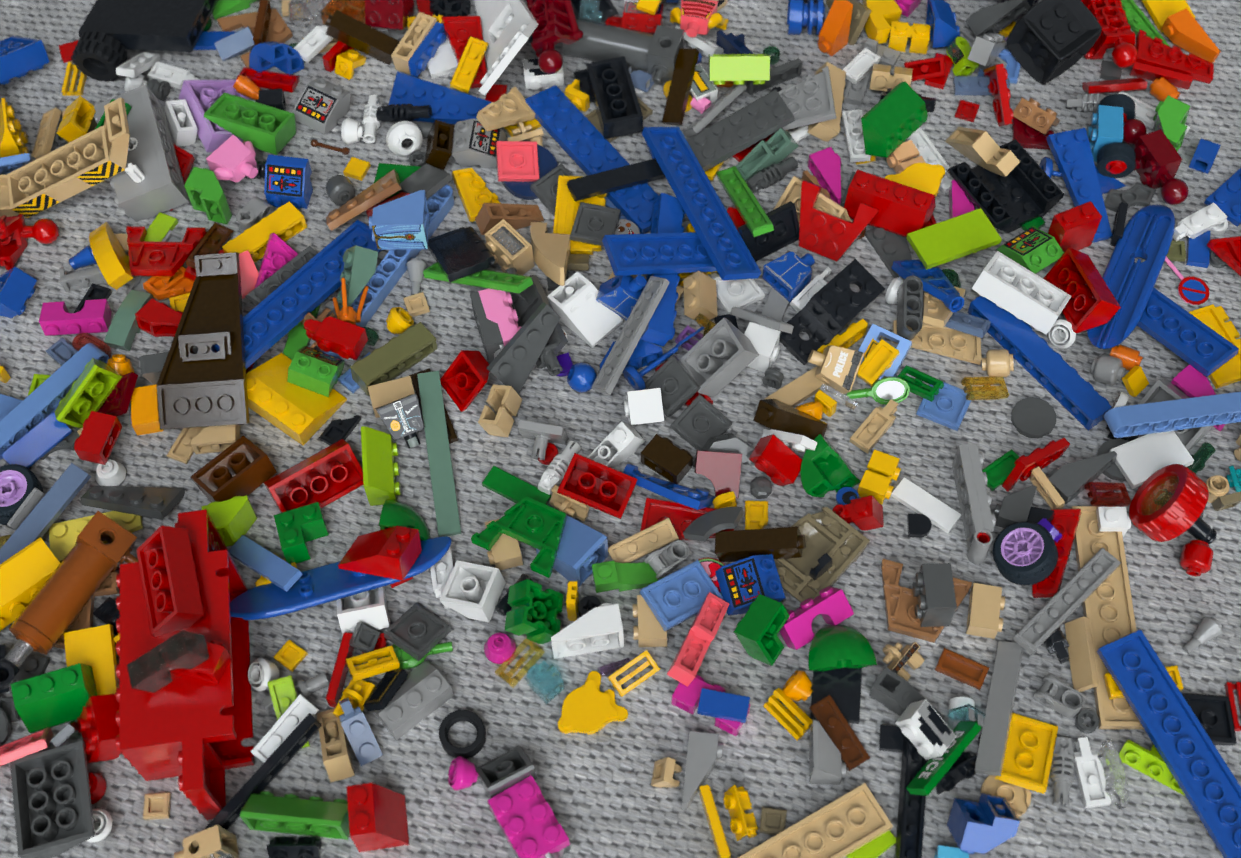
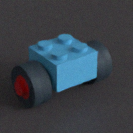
M1112 94L1104 97L1099 102L1096 113H1092L1091 126L1087 128V135L1090 138L1089 144L1093 160L1097 162V169L1101 175L1111 178L1128 176L1135 169V151L1131 146L1122 143L1123 123L1129 119H1135V103L1131 97L1124 94Z

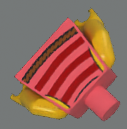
M681 0V10L675 7L670 11V22L680 24V29L684 30L689 37H696L697 34L706 35L714 27L726 30L728 19L717 13L718 1Z

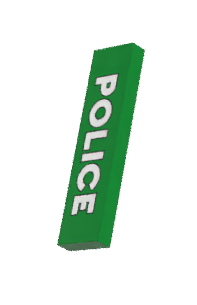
M960 721L952 731L956 738L941 757L929 759L906 787L910 794L928 796L981 730L982 727L977 724V721Z

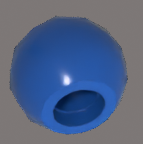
M580 362L571 367L567 382L574 391L584 393L592 389L591 387L597 374L591 365Z

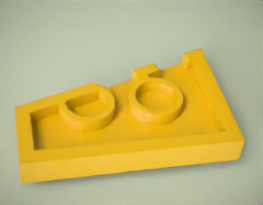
M473 168L452 171V178L469 222L475 221L484 203H500L498 196L495 193H491L486 187V183Z

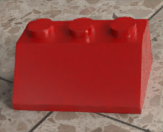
M574 453L557 493L621 519L638 479Z

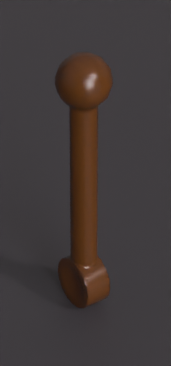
M313 139L310 143L313 147H323L342 152L344 155L350 152L347 147L341 149L319 143L316 139Z

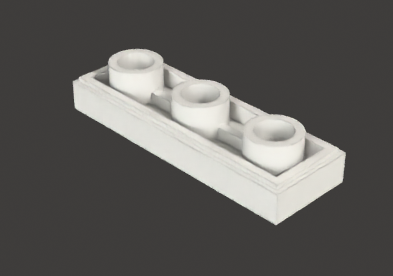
M862 110L842 111V121L850 163L870 161L871 155H866L861 121L863 117Z

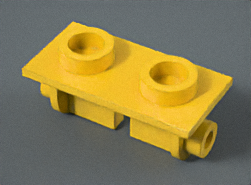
M733 785L724 793L723 800L724 806L728 809L731 818V831L735 834L737 841H740L746 835L747 838H753L757 836L756 831H758L754 813L745 814V810L752 809L748 791L744 787L736 788V785Z

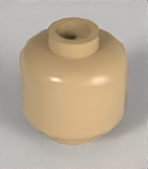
M1007 349L988 350L986 357L982 358V371H987V375L990 378L1008 377L1010 371H1014L1013 354H1009Z

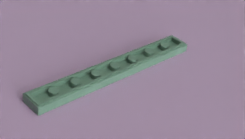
M439 371L419 373L417 376L438 536L461 534L440 374Z

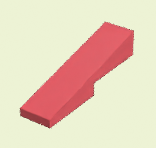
M711 592L707 594L667 672L668 676L687 687L693 681L729 607L728 602Z

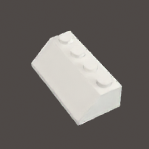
M999 251L995 253L972 287L980 296L989 299L998 307L1007 310L1017 319L1023 320L1035 330L1047 335L1071 298V295Z

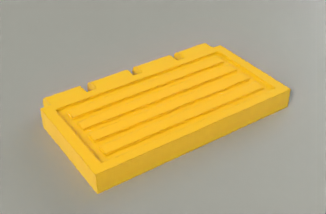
M559 175L553 234H571L580 202L605 206L606 199L604 197H606V193L574 201L567 187V182L584 176ZM570 240V254L593 255V251H601L602 248L599 245Z
M1212 304L1190 311L1191 315L1239 348L1236 356L1208 376L1215 388L1241 381V338H1239L1240 334L1232 321H1228L1229 317L1223 307H1215Z

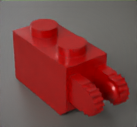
M331 316L324 318L322 322L308 319L303 324L308 338L316 341L317 346L321 350L337 353L345 359L351 358L357 361L368 341L365 328Z

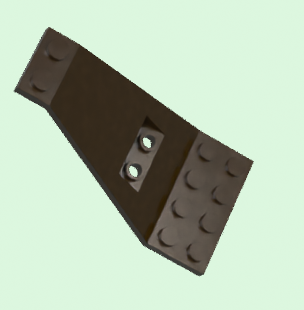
M238 252L194 255L196 278L156 385L160 430L250 423ZM216 344H218L220 347L218 352L214 351V346ZM194 346H197L198 352L196 354L193 353Z

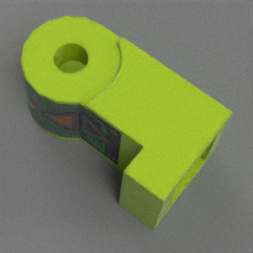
M960 36L946 48V52L955 66L952 69L954 75L968 76L980 65L968 59L972 48L967 40Z

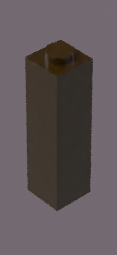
M338 10L335 11L333 16L329 15L325 26L328 27L326 35L390 65L392 61L391 55L400 41Z
M797 526L717 532L715 535V554L721 562H736L751 556L770 554L773 555L774 559L802 558V549L806 547L805 536L801 535Z

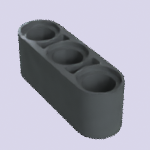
M914 275L908 276L897 291V335L907 340H912L922 329L923 283L920 278Z

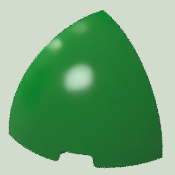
M819 434L814 439L817 442L815 451L807 449L801 463V482L806 493L814 497H824L829 491L835 490L838 492L843 487H854L860 483V479L841 455Z
M385 501L379 522L381 530L402 526L418 529L420 541L431 539L426 522L415 509L399 501Z
M846 625L825 626L815 634L811 642L808 658L809 671L824 672L840 668L859 669L877 665L871 645L859 631Z

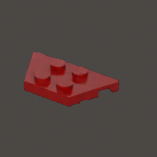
M1241 236L1211 239L1207 243L1208 248L1241 276Z

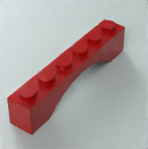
M152 298L135 313L139 328L152 336L174 337L183 313L175 311L164 302H158ZM255 363L246 369V374L253 368Z

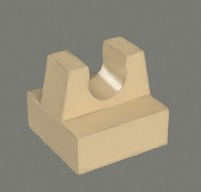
M669 757L655 761L651 786L660 788L678 787L680 781L673 779V774L680 773L682 767L675 763V759Z

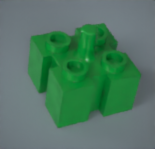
M529 579L509 586L507 604L512 607V610L506 612L504 630L518 636L526 634L528 640L538 644L550 642L551 637L560 632L561 620L557 619V613L562 612L564 594L550 588L541 591L542 585Z

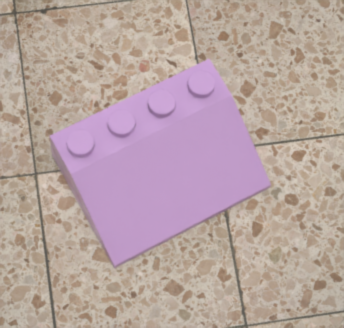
M184 80L179 100H186L198 129L197 134L207 152H214L234 134L205 118L204 113L224 92L249 100L248 97L237 93L236 89L233 88L236 80Z

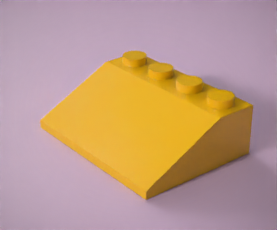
M280 353L246 374L248 407L304 446L344 404L347 398L332 389L329 397L287 382L288 368L292 360L283 353Z

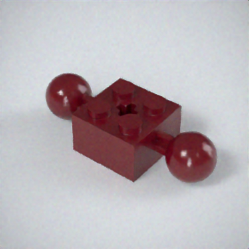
M1129 119L1123 123V142L1135 145L1134 170L1140 175L1141 183L1153 189L1162 187L1161 197L1170 205H1178L1184 202L1189 193L1188 186L1183 180L1174 178L1182 158L1164 132L1160 129L1146 134V126L1141 120Z

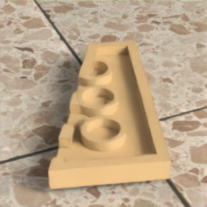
M893 320L892 332L894 334H897V320ZM923 323L919 333L910 340L912 341L911 348L978 365L982 361L981 338L951 328L933 327Z

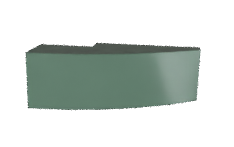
M780 128L767 142L762 140L735 167L745 182H747L757 172L766 169L774 163H780L799 145L788 131Z
M131 290L111 322L104 343L112 348L126 351L131 350L135 335L141 330L135 313L151 300L152 294Z

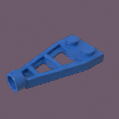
M920 259L893 261L892 269L899 274V277L906 279L908 276H917L923 283V290L943 301L951 312H958L962 309L964 299L938 266L926 270Z
M627 464L623 471L624 474L638 479L636 485L696 510L713 505L712 502L715 496L710 495L706 489H692L642 474L638 467L632 464Z

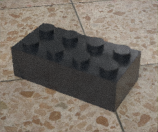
M625 56L587 63V81L604 139L642 132L643 115Z

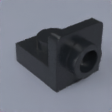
M109 597L92 614L103 624L113 625V632L117 636L116 620L120 618V611L117 609L116 601Z

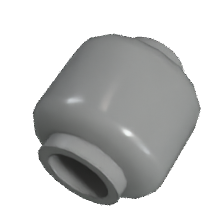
M1102 354L1099 358L1096 357L1094 359L1090 373L1093 374L1095 381L1115 385L1118 380H1122L1126 368L1123 367V362L1120 358Z

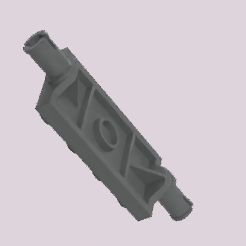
M508 268L504 272L518 275L515 268ZM536 275L529 276L532 277L533 285L520 294L510 292L513 302L512 307L516 310L519 327L525 324L543 302L552 309ZM559 321L536 362L538 368L547 367L551 376H556L562 371L556 355L568 343Z

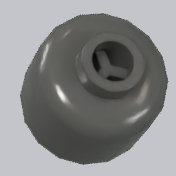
M333 176L326 183V192L334 204L344 205L355 196L354 186L346 176Z

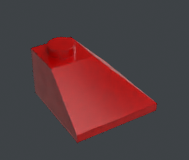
M461 350L440 379L441 385L461 412L468 408L488 381L490 371L486 368L489 366V363L480 351Z

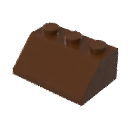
M243 435L190 478L210 502H221L230 500L235 496L250 495L263 482L276 474L277 471L267 454Z

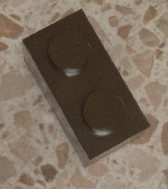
M438 120L434 121L427 136L425 164L427 163L442 170L445 169L452 155L454 125Z
M658 434L641 451L642 464L675 484H679L693 466V457L687 450L679 449L673 445L671 440L666 437L662 438Z

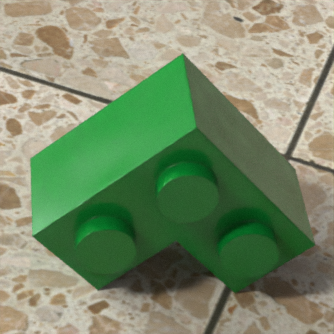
M318 502L274 515L281 548L289 564L310 560L307 542L328 536L324 516Z
M759 594L756 600L751 603L743 619L738 622L734 633L749 656L772 666L784 649L777 634L790 615L782 603Z

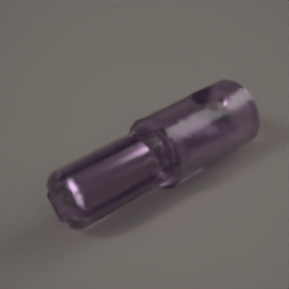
M626 658L598 667L601 678L614 673L624 666V663L627 664L631 660Z

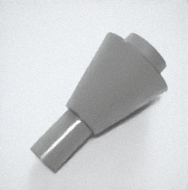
M412 258L406 263L412 284L411 295L420 293V284L424 276L423 271L426 269L427 263L420 258Z
M1205 616L1193 634L1192 639L1182 649L1190 654L1199 645H1203L1222 635L1221 623L1214 617L1209 618Z

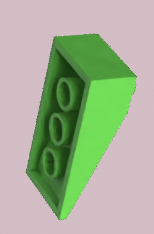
M225 92L204 113L205 118L244 141H251L257 149L275 155L296 134L294 113Z

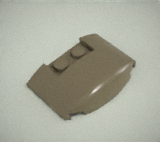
M828 507L822 508V512L805 515L791 526H797L801 535L805 536L806 547L802 549V558L774 559L783 589L800 603L809 598L814 599L820 595L819 592L829 586L832 587L849 566L859 558L870 542L869 539ZM827 553L832 558V567L814 581L809 575L810 570L820 564L818 559Z

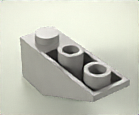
M984 33L982 36H977L968 59L984 66H990L1007 46L1006 40H1003L1005 36L998 33Z

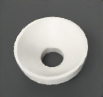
M410 121L395 123L390 127L386 135L388 148L400 157H408L411 153L418 151L423 142L420 128ZM404 139H411L412 145L410 147L404 148L401 146Z

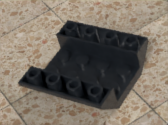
M1016 139L999 146L1002 149L1011 150L1020 161L1006 177L993 173L979 165L970 168L966 162L948 169V173L975 205L983 210L992 225L1007 233L1021 228L1023 224L1038 217H1044L1064 197V193Z

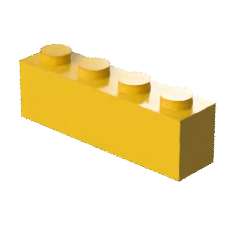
M288 202L234 239L229 240L222 248L224 253L238 252L240 254L248 250L255 263L264 257L270 234L275 233L286 242L307 228L304 216Z

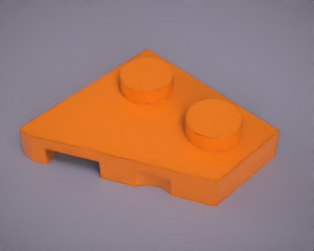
M181 266L174 276H153L143 283V287L159 301L190 293L194 281L184 277L186 269Z

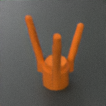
M343 277L341 278L343 305L341 311L337 298L333 297L337 319L356 325V323L361 322V312L367 296L368 286L364 287L357 312H355L354 308L347 306L346 280Z

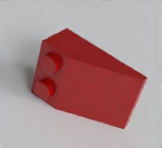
M394 526L360 535L340 561L338 568L403 581L422 552L419 530Z

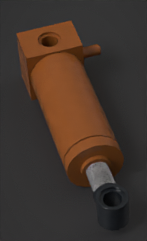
M100 511L96 512L77 536L75 546L9 628L18 641L5 658L0 659V671H5L9 676L7 680L0 682V690L11 686L14 677L20 671L19 666L23 664L31 651H37L44 655L51 651L111 572L116 571L124 561L127 563L138 562V558L130 554L137 539L135 535Z

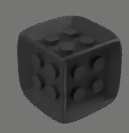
M1041 0L1018 20L1007 37L1006 45L1025 71L1034 80L1044 85L1077 63L1095 44L1101 35L1102 28L1098 20L1081 0Z

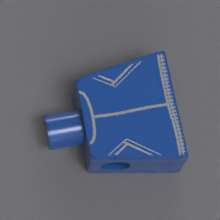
M788 252L763 266L762 278L786 300L791 302L811 281V266L815 264V260L810 254L800 258L794 252Z
M630 275L615 276L600 285L596 301L627 320L647 281L642 275H638L635 278Z

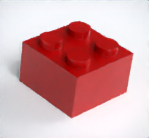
M116 694L90 696L82 709L80 717L77 718L76 722L79 725L77 731L81 732L82 739L85 742L88 763L114 760L121 753L116 747V736L119 735V727L116 723V712L119 711V703Z

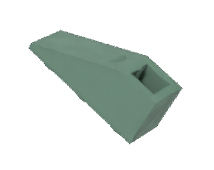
M355 245L344 252V268L340 275V282L341 278L344 277L346 280L347 306L352 305L376 272L377 251ZM340 289V292L338 293V296H337V302H338L340 311H341V308L343 307V305H342V289Z

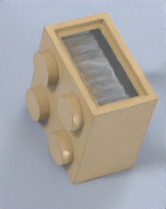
M504 219L485 233V245L495 258L494 264L498 263L503 273L508 268H515L517 274L523 276L535 266L532 245Z

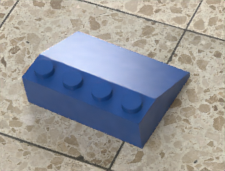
M11 36L0 41V85L11 82L10 79L14 77L26 76L30 70H40L44 68V64L50 62L42 40Z

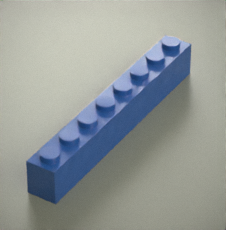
M661 192L653 204L650 234L683 233L684 226L682 225V220L685 212L677 197ZM678 273L646 274L647 282L650 276L666 278L670 283L640 340L664 347L669 340L673 339L675 334L673 323L677 315L675 304L678 299L676 289L680 280Z
M979 296L970 303L968 314L991 321L987 332L1004 349H1007L1009 354H1013V358L1088 431L1104 420V414L1112 408L1108 400L1099 395L1093 386L1078 374L1075 368L1070 367L1059 353L1049 347L1047 342L1039 337L1029 324L1017 319L1013 314L998 307L994 302L985 297Z

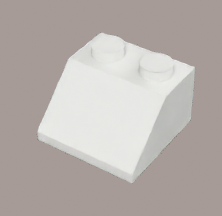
M457 560L440 597V602L469 619L490 622L506 582L499 568Z

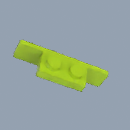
M1126 740L1117 756L1119 761L1185 796L1153 743L1150 750H1147L1131 740Z

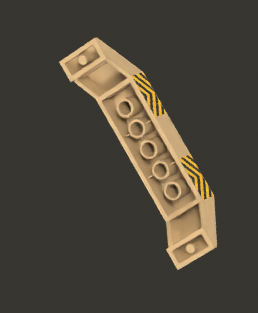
M120 97L104 106L105 122L103 126L6 175H0V217L2 215L11 217L23 214L24 218H30L125 171L130 133L124 99Z

